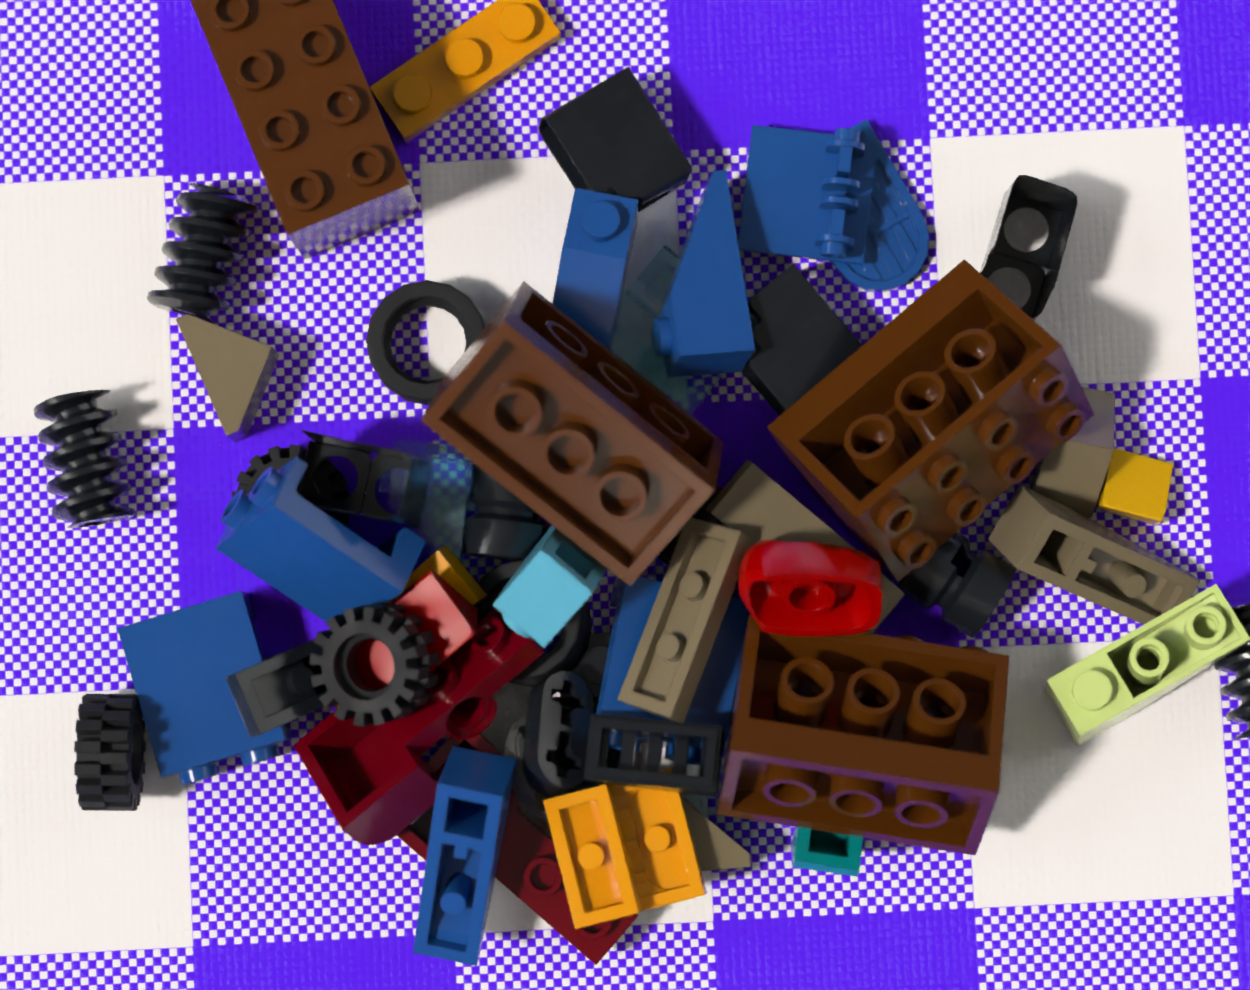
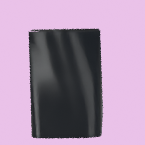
M629 67L541 118L538 126L539 133L574 189H590V191L637 199L638 212L684 185L692 172L690 163L660 119L659 113Z
M1019 175L1003 195L980 273L986 279H989L996 270L1004 267L1016 268L1023 272L1029 280L1031 291L1028 301L1020 309L1035 321L1043 312L1050 294L1054 290L1078 200L1077 196L1065 187L1032 176ZM1031 208L1037 210L1045 217L1049 231L1045 243L1040 248L1030 252H1023L1013 248L1008 243L1004 233V226L1008 216L1015 210Z
M792 264L750 298L748 302L755 352L742 370V374L780 416L857 351L862 344L842 320L830 310V306L796 266Z
M302 430L313 441L308 443L304 459L308 466L296 488L298 495L319 509L419 528L430 477L431 463L403 451L341 440ZM370 453L380 454L375 456L371 462ZM332 456H341L350 460L358 474V482L354 492L341 501H330L323 498L317 492L314 485L316 468L323 460ZM393 468H403L408 470L409 474L402 504L397 514L390 513L384 510L376 499V484L380 476L386 471Z

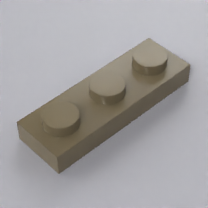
M692 517L685 523L617 700L631 707L681 724L684 723L738 581L740 564L746 550L752 544V538L740 531Z

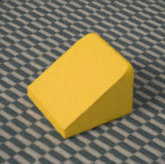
M1114 448L1095 509L1155 526L1163 523L1173 464Z

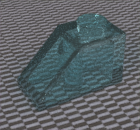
M395 439V450L403 451L432 464L419 528H408L426 541L424 548L430 555H433L437 550L447 545L464 566L465 554H462L466 518L469 517L470 501L468 498L472 464L474 462L452 445ZM403 468L390 469L379 478V492L389 493L388 504L396 514L402 504L409 471Z

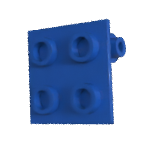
M752 125L738 239L739 251L863 265L878 139L860 137L861 132L859 130L850 128H836L835 134Z

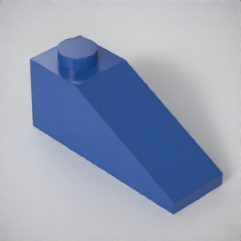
M726 170L713 171L701 194L659 316L654 318L652 322L654 353L657 357L664 356L667 378L742 372L755 352Z
M575 188L552 304L611 350L637 228L638 200Z
M456 746L452 747L437 783L413 953L477 966L508 818L517 759Z

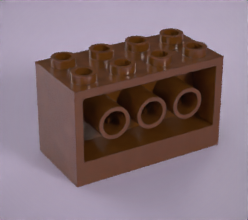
M190 0L286 233L304 259L421 212L333 0Z
M964 259L770 423L767 428L809 493L899 582L913 569L926 564L932 558L936 549L962 527L975 522L982 515L985 508L1011 485L1023 481L1032 472L1034 466L1059 444L1076 436L1084 423L1095 414L1062 345Z
M525 281L520 284L445 375L421 419L424 424L629 586L635 582L714 492L724 447L723 440Z
M749 614L728 729L717 814L976 856L1000 790L1010 655L991 653L978 646L953 647L928 643L920 638L908 635L890 637L865 632L838 636L779 635L761 631L753 616Z

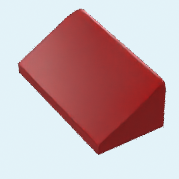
M432 568L390 604L406 607L404 616L417 614L424 621L417 629L420 633L431 630L436 641L427 644L426 648L428 654L439 652L440 664L472 638L477 631L478 610ZM375 639L364 641L356 654V666L359 676L367 686L374 689H383L390 683L394 675V662L391 652L381 641ZM440 664L430 666L429 673L432 672Z

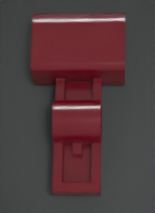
M495 608L477 623V631L472 638L430 672L439 675L435 687L425 689V692L431 697L424 705L415 707L416 712L407 717L376 726L371 724L363 727L353 725L354 718L345 721L334 716L335 710L296 742L293 746L341 829L358 843L376 845L398 835L433 806L438 779L422 754L445 735L453 739L464 740L475 737L485 731L492 724L497 714V703L493 695L544 654L540 645L533 638H525L514 632L504 621L502 612Z
M481 733L464 740L449 737L427 763L439 780L453 746L504 756V753ZM512 788L508 818L495 878L597 965L639 914L575 929L553 839L517 809L522 802L515 795ZM434 805L397 835L425 861Z

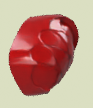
M761 540L746 550L738 570L739 595L763 632L788 636L851 635L866 632L874 628L879 622L882 611L880 563L863 551L851 550L848 547H840L830 543H819V541L783 542Z

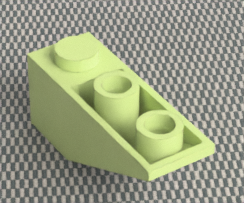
M1215 584L1050 677L1046 681L1044 692L1074 742L1079 746L1132 716L1250 641V637L1218 585Z

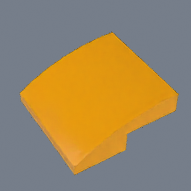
M673 767L662 769L660 773L672 774ZM604 784L543 800L575 929L707 894L682 793Z

